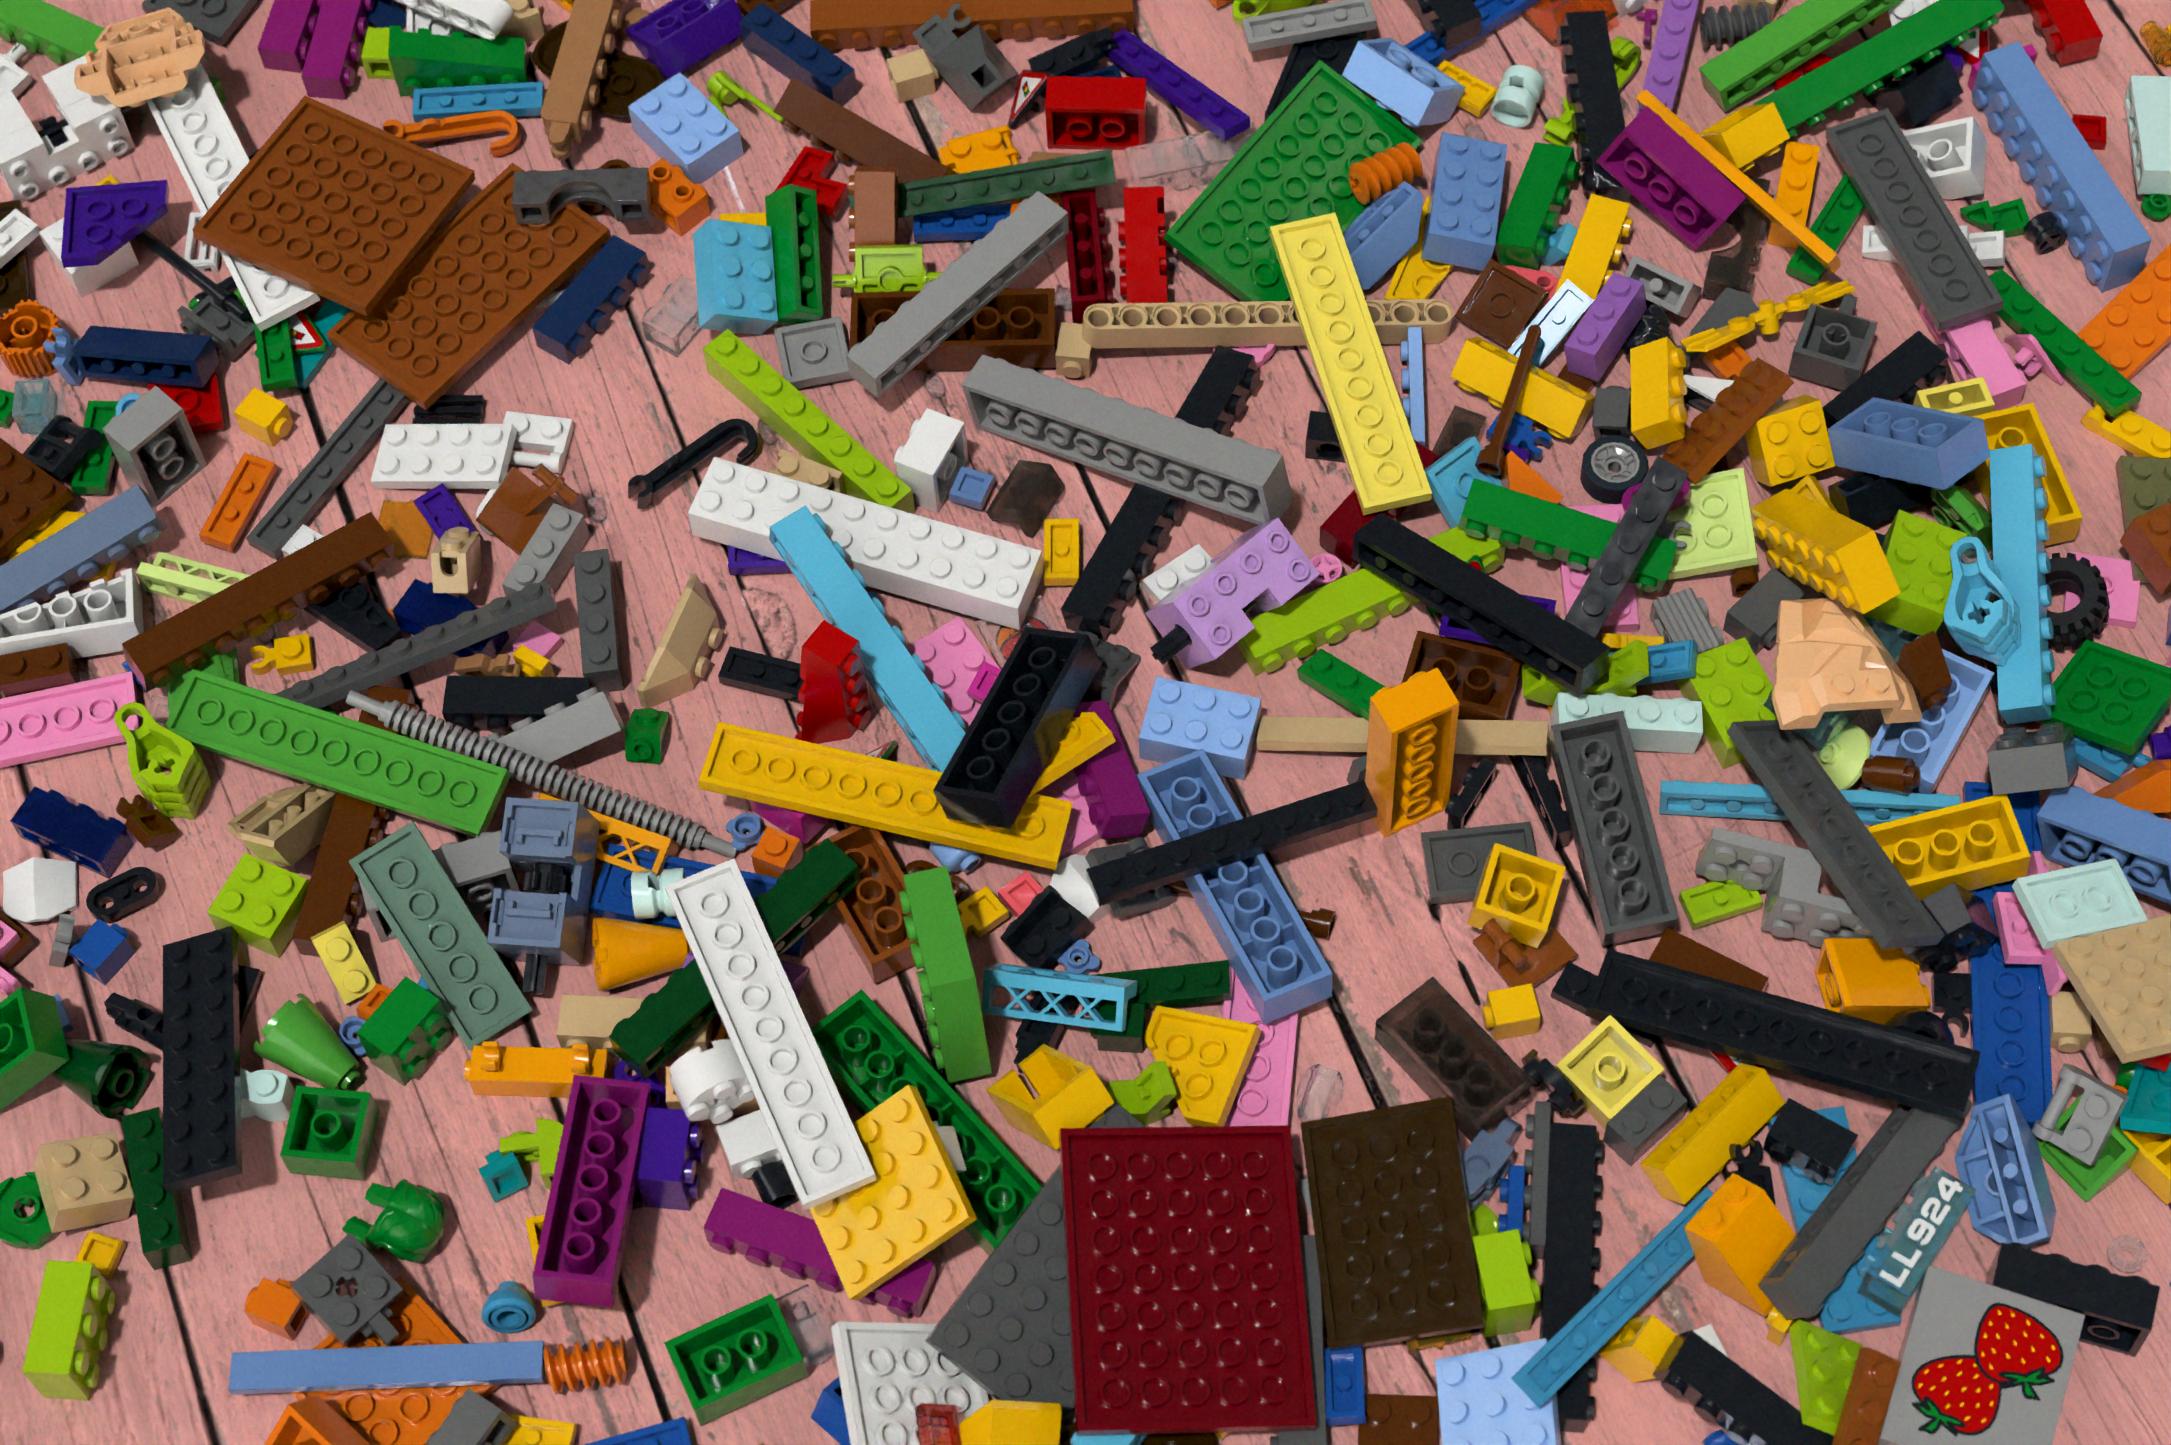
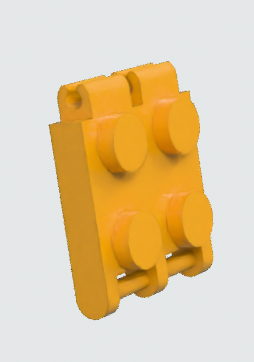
M1006 125L947 140V146L937 150L940 162L959 174L1010 166V162L1016 165L1019 164L1018 159L1020 157L1018 149L1013 148L1010 139L1012 135L1010 127ZM1003 139H1004L1005 145H1006V147H1007L1006 150H1005L1004 145H1003V143H1002V140H1003Z

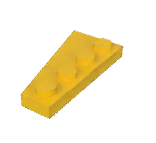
M1428 195L1421 211L1418 240L1410 248L1408 254L1400 259L1384 300L1429 299L1455 267V265L1421 259L1430 198Z

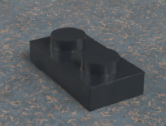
M1483 757L1477 768L1472 766L1468 770L1462 784L1465 786L1459 796L1454 794L1445 809V813L1448 814L1447 830L1465 828L1495 780L1497 763Z

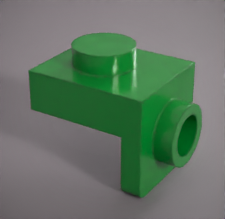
M654 708L633 710L625 728V757L627 761L654 764L661 762L662 740L669 726V712L657 711Z

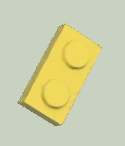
M344 921L310 937L344 1004L369 993L376 985V981Z

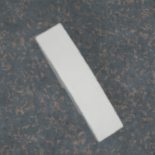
M1877 225L1863 226L1862 256L1898 263ZM1968 225L1959 226L1983 267L2005 265L2006 238L2004 230L1969 233Z

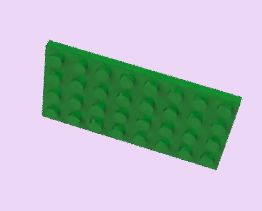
M1319 60L1168 230L1164 240L1243 302L1288 301L1290 294L1270 237V226L1336 213L1342 233L1344 234L1353 221L1373 201L1370 198L1368 204L1362 205L1355 198L1349 183V169L1351 165L1359 161L1362 162L1363 159L1373 157L1374 154L1384 152L1385 149L1395 147L1396 144L1402 142L1410 144L1417 150L1423 140L1323 61Z

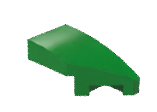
M2022 198L1990 207L1987 200L1960 208V214L1964 220L1985 232L2004 230L2005 238L2025 234L2024 228L2030 221Z

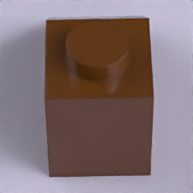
M1931 631L1902 646L1897 665L1913 686L1921 713L1926 710L1933 712L1941 708L1948 700L1947 697L1952 685V679L1938 636L1934 631Z

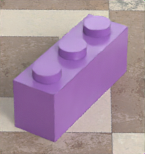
M1613 272L1564 345L1568 372L1599 382L1647 309L1644 282Z

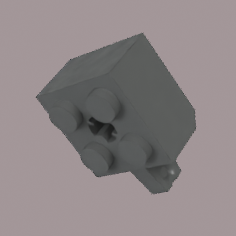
M1844 294L1839 310L1811 303L1793 350L1788 375L1844 391L1861 377L1878 322L1853 315L1858 298Z
M351 1232L291 1284L292 1293L343 1348L360 1333L366 1338L374 1333L387 1347L400 1335L388 1319L393 1315L389 1307L403 1296V1288ZM343 1284L346 1286L354 1284L355 1296L352 1298L347 1294L342 1297L338 1296V1294H341L340 1286Z

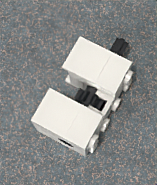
M85 55L41 76L56 106L57 114L61 119L58 122L55 116L52 115L40 121L39 124L42 129L36 131L12 91L0 96V177L14 200L20 199L21 203L33 199L37 195L135 148L122 114L136 107H130L129 105L118 107L113 105L103 95L95 97L77 89L74 82V71L77 65L87 64Z

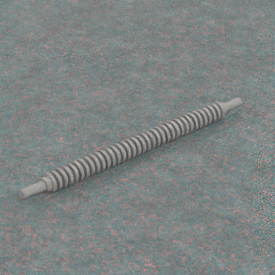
M350 690L346 698V704L378 716V720L384 722V727L390 728L393 724V730L399 732L402 728L401 733L404 735H408L411 731V738L417 739L420 734L419 741L425 743L429 737L428 744L434 746L438 741L437 747L444 749L446 746V750L453 752L455 749V753L463 754L464 752L465 756L472 757L474 755V759H482V761L491 762V764L496 766L500 765L502 768L509 769V772L512 774L511 778H514L518 772V781L522 782L525 776H527L526 784L532 785L533 781L536 780L534 787L540 789L543 783H545L543 791L549 793L553 787L552 794L558 796L562 790L561 798L565 800L569 794H571L570 801L576 802L580 797L579 803L583 807L587 801H589L587 808L593 810L597 804L596 812L600 814L607 808L606 816L611 817L613 812H616L614 819L620 820L622 815H624L623 822L629 823L633 819L632 825L637 827L642 822L641 828L647 830L651 826V832L656 833L659 829L660 835L665 836L666 833H669L668 838L674 840L675 836L678 837L676 843L680 846L686 840L685 848L689 850L691 847L699 849L701 846L731 859L735 857L738 851L732 846V843L707 834V829L700 827L701 823L697 821L690 827L692 819L686 818L682 824V815L677 814L675 820H673L674 812L668 811L665 817L664 808L660 807L657 813H655L657 805L651 803L649 808L646 809L648 802L642 800L638 806L639 798L633 796L631 801L628 802L630 794L624 793L620 799V790L615 789L613 795H611L612 787L606 786L604 791H602L603 784L600 782L593 788L595 780L589 778L587 783L584 784L586 777L580 775L576 781L577 773L571 771L567 777L568 769L562 768L558 774V765L554 764L551 770H549L550 762L544 761L542 766H540L542 759L538 757L531 763L533 755L527 753L523 759L524 752L518 750L514 756L515 748L509 746L505 752L506 744L500 743L496 749L498 742L492 739L488 744L489 738L482 736L479 741L480 734L476 732L470 738L471 730L465 728L461 734V726L456 725L453 729V723L447 722L444 726L445 720L438 718L435 723L436 716L430 714L426 719L427 713L424 711H420L417 716L418 709L412 707L409 711V705L403 703L400 707L399 701L389 702L386 700L382 703Z

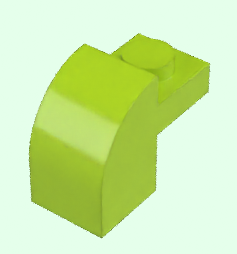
M1153 1061L1135 1080L1109 1081L1104 1086L1112 1099L1144 1126L1152 1124L1171 1112L1168 1103L1177 1095L1174 1080L1170 1076L1165 1061Z
M540 1118L536 1119L537 1133L519 1131L512 1133L509 1137L499 1138L502 1156L513 1151L520 1165L539 1162L540 1175L546 1189H551L563 1124L555 1120Z

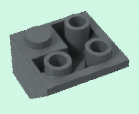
M979 24L975 25L930 60L970 111L974 110L1019 75Z

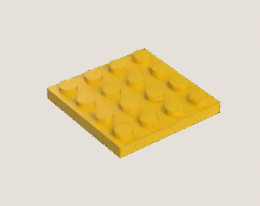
M909 1084L853 1123L875 1173L876 1181L810 1208L848 1298L851 1300H860L977 1220L917 1087Z

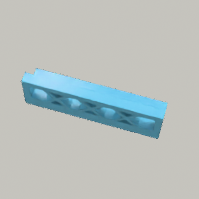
M996 963L984 969L982 1013L1123 1032L1126 1030L1127 1001L1137 995V981ZM994 985L1005 987L1014 1000L1007 1006L993 1005ZM1017 988L1026 990L1020 993ZM1032 990L1040 991L1050 1003L1042 1011L1033 1010L1024 998ZM1052 993H1057L1060 995L1057 998H1055ZM1067 995L1075 996L1085 1008L1077 1016L1069 1015L1059 1003ZM1087 997L1095 998V1000L1091 1003ZM1102 1000L1117 1001L1116 1020H1104L1095 1009V1006ZM1019 1004L1021 1008H1014V1006ZM1052 1008H1054V1010H1055L1057 1013H1052V1012H1049V1011H1050ZM1087 1013H1089L1092 1018L1083 1017V1016L1086 1015Z

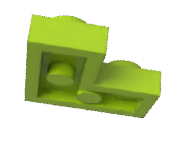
M1709 879V883L1680 891L1678 897L1692 930L1759 909L1763 903L1758 890H1748L1742 885L1736 884L1735 881L1727 879L1725 881H1712Z

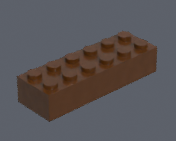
M1055 288L1002 290L910 371L973 369L982 354L995 359H1004L1008 363L1022 368H1056ZM921 291L852 292L850 349L855 344L863 342L873 333L878 324L886 322L898 311L904 302L912 300Z

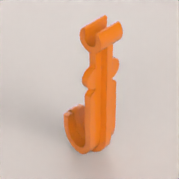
M502 110L445 117L443 119L428 118L421 122L402 124L397 120H388L383 123L384 131L413 144L422 142L435 143L442 139H453L497 131L508 132L509 135L506 138L490 143L489 150L493 157L512 153L519 146L521 139V127L518 120L512 114Z

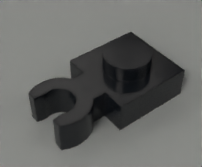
M1933 972L1931 977L1933 1013H1944L1941 1019L1947 1024H1956L1960 1028V1038H1965L1969 1030V1020L1964 1014H1970L1971 1009L1970 974Z
M1749 1140L1750 1152L1746 1157L1742 1154L1741 1144H1730L1729 1153L1732 1160L1737 1163L1738 1170L1728 1172L1729 1177L1734 1173L1764 1189L1775 1205L1770 1166H1759L1758 1163L1763 1153L1761 1143L1757 1140Z

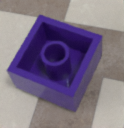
M646 1107L635 1172V1181L645 1207L690 1211L692 1198H697L699 1195L700 1176L696 1175L698 1162L703 1163L706 1142L701 1140V1125H696L695 1121H689L684 1110Z

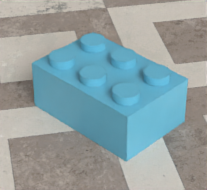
M716 219L706 221L693 233L699 328L719 331L729 329L731 332L762 335L778 321L771 227Z

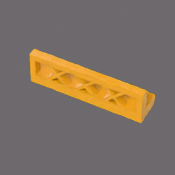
M541 792L538 799L563 801ZM587 809L600 822L599 833L601 835H598L597 847L599 851H596V860L631 872L654 871L658 876L661 875L668 856H677L680 846L671 838ZM609 838H614L622 841L626 850L610 856L606 854L602 842ZM643 849L658 853L652 870L639 866L634 854ZM630 857L632 863L624 861L622 859Z

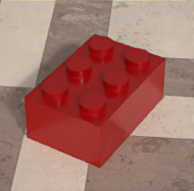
M1047 76L1045 117L1048 149L1146 151V78Z

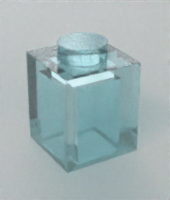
M49 379L15 381L12 416L21 434L38 435L57 416L58 396Z

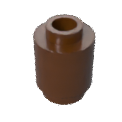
M1876 755L1874 758H1867L1862 768V782L1864 787H1869L1872 791L1909 795L1913 788H1917L1919 785L1920 768L1915 766L1912 758Z

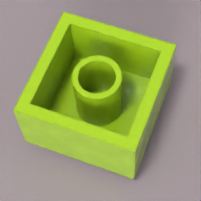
M245 852L207 913L216 930L232 926L238 934L239 941L280 958L294 935L309 881L305 877Z
M1519 1229L1473 1236L1486 1327L1482 1328L1484 1337L1530 1330L1532 1318L1538 1314L1536 1302H1540V1291L1537 1279H1530L1528 1265H1532V1258L1528 1242H1521Z

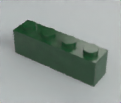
M159 1107L121 1116L143 1255L154 1270L192 1261L181 1191L169 1194L163 1186V1113Z

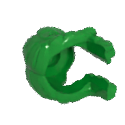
M403 1179L398 1182L395 1188L372 1183L368 1188L365 1200H369L372 1205H380L385 1208L380 1213L375 1224H367L353 1216L347 1220L346 1225L342 1228L346 1235L351 1232L369 1253L385 1248L403 1261L420 1263L424 1261L425 1256L431 1253L442 1238L448 1215L444 1204L433 1190L416 1186Z

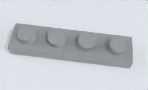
M1341 0L1242 18V29L1248 51L1251 52L1376 29V18L1370 0Z

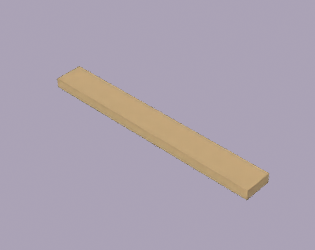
M1260 716L1256 740L1257 750L1367 752L1369 721L1364 718ZM1458 720L1454 754L1547 756L1549 721Z

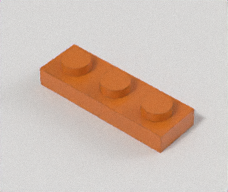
M245 452L243 453L199 533L201 542L230 552L234 551L277 472L276 463Z

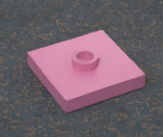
M2070 551V553L2076 554L2078 561L2082 557L2090 560V566L2096 565L2100 570L2101 577H2104L2110 609H2108V623L2103 624L2134 629L2137 621L2140 581H2133L2131 562L2129 560ZM2064 592L2062 612L2075 608L2082 598L2075 593Z

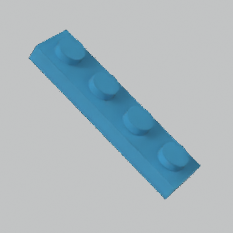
M542 81L414 89L412 115L415 123L428 118L443 119L445 117L494 110L508 112L514 117L540 116L545 99V88Z

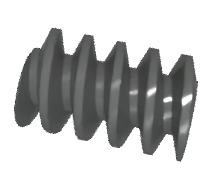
M1760 2L1755 10L1753 4L1748 3L1745 4L1743 11L1739 4L1732 5L1730 12L1727 6L1723 5L1718 8L1717 13L1713 6L1707 7L1704 15L1703 12L1700 14L1699 24L1703 48H1708L1709 40L1712 38L1716 47H1721L1724 37L1727 38L1729 46H1734L1736 36H1739L1742 41L1748 38L1749 35L1762 29L1766 24L1770 23V13L1767 4Z

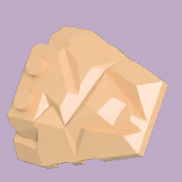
M170 7L107 25L95 41L98 50L94 55L93 51H88L85 55L87 64H79L75 68L74 82L77 89L95 97L103 95L108 101L118 107L127 105L138 107L154 97H172L185 88L188 83L189 69L197 67L205 52L203 33L199 29L195 31L190 22L185 23L183 17Z
M1830 598L1781 600L1778 608L1776 634L1778 656L1774 661L1776 683L1772 689L1771 698L1780 730L1816 728L1824 712L1881 709L1885 724L1920 722L1922 714L1912 684L1860 612L1850 607L1846 608L1841 602L1831 600Z

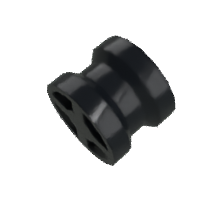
M2050 211L2033 217L2024 228L2026 236L2035 241L2034 247L2039 254H2047L2056 250L2067 239V232L2063 227L2057 226V218Z

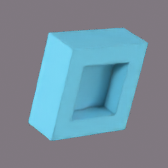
M1567 222L1559 227L1556 232H1552L1549 238L1550 244L1547 256L1542 257L1541 262L1549 267L1560 259H1567L1578 229Z

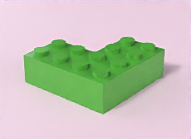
M947 865L903 875L905 890L898 893L903 914L910 913L908 916H903L910 942L916 940V943L910 944L914 965L917 970L923 968L922 971L917 972L921 994H923L921 998L925 1016L928 1019L926 1024L930 1041L933 1046L939 1045V1047L933 1048L937 1070L945 1069L948 1083L992 1074L975 973Z

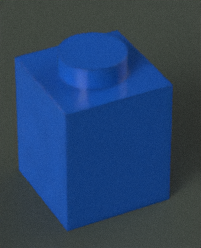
M100 919L69 950L78 967L103 985H106L135 954L128 942L130 935L116 923L109 926Z

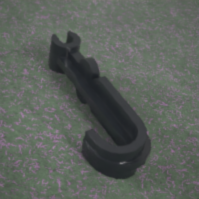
M730 419L718 424L645 476L636 475L632 477L628 483V498L631 499L639 493L637 495V509L649 507L653 496L735 439L743 440L748 444L737 454L736 463L746 465L754 457L758 448V438L754 427L742 419Z

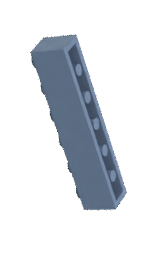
M136 484L1 565L0 614L34 602L40 605L50 598H56V594L68 591L69 587L78 581L94 577L99 572V569L108 563L124 559L130 553V550L138 545L155 540L160 535V532L167 529V526L149 495Z

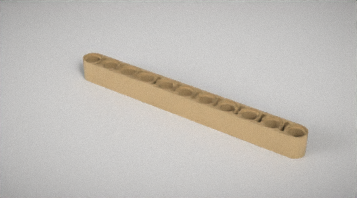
M1366 300L1381 344H1400L1401 341H1407L1408 327H1421L1422 344L1441 343L1449 336L1454 311L1452 306L1444 300ZM1292 301L1102 303L1087 307L1083 316L1082 337L1092 348L1217 347V345L1233 347L1267 346L1268 344H1275V346L1306 345Z

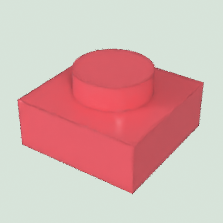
M1026 870L998 890V897L1013 915L1018 918L1031 904L1033 898L1044 889Z

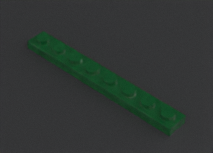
M1112 150L899 183L898 219L1030 198L1038 190L1044 195L1117 184ZM848 192L850 209H854V196L849 195Z

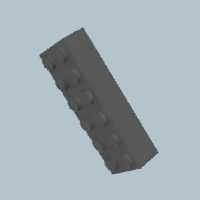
M1623 710L1551 725L1548 742L1601 946L1662 934L1667 927L1675 930L1679 918Z

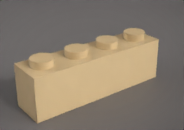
M562 994L556 1033L561 1048H572L573 1044H589L590 1049H607L609 1056L619 1057L613 1050L609 1036L619 1021L631 1017L640 1008V1004L645 998ZM715 1017L672 1056L680 1058L700 1046L702 1052L711 1049Z

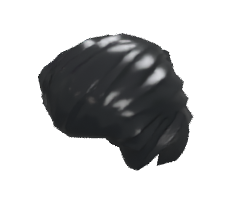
M1652 304L1645 310V313L1627 338L1628 343H1624L1621 347L1627 358H1630L1631 348L1664 337H1668L1671 340V322L1662 307Z

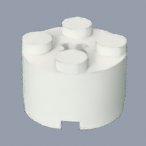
M730 1039L712 1041L711 1043L714 1048L704 1052L698 1046L682 1055L670 1067L671 1076H669V1079L689 1121L711 1119L713 1124L722 1123L732 1117L733 1109L755 1098Z

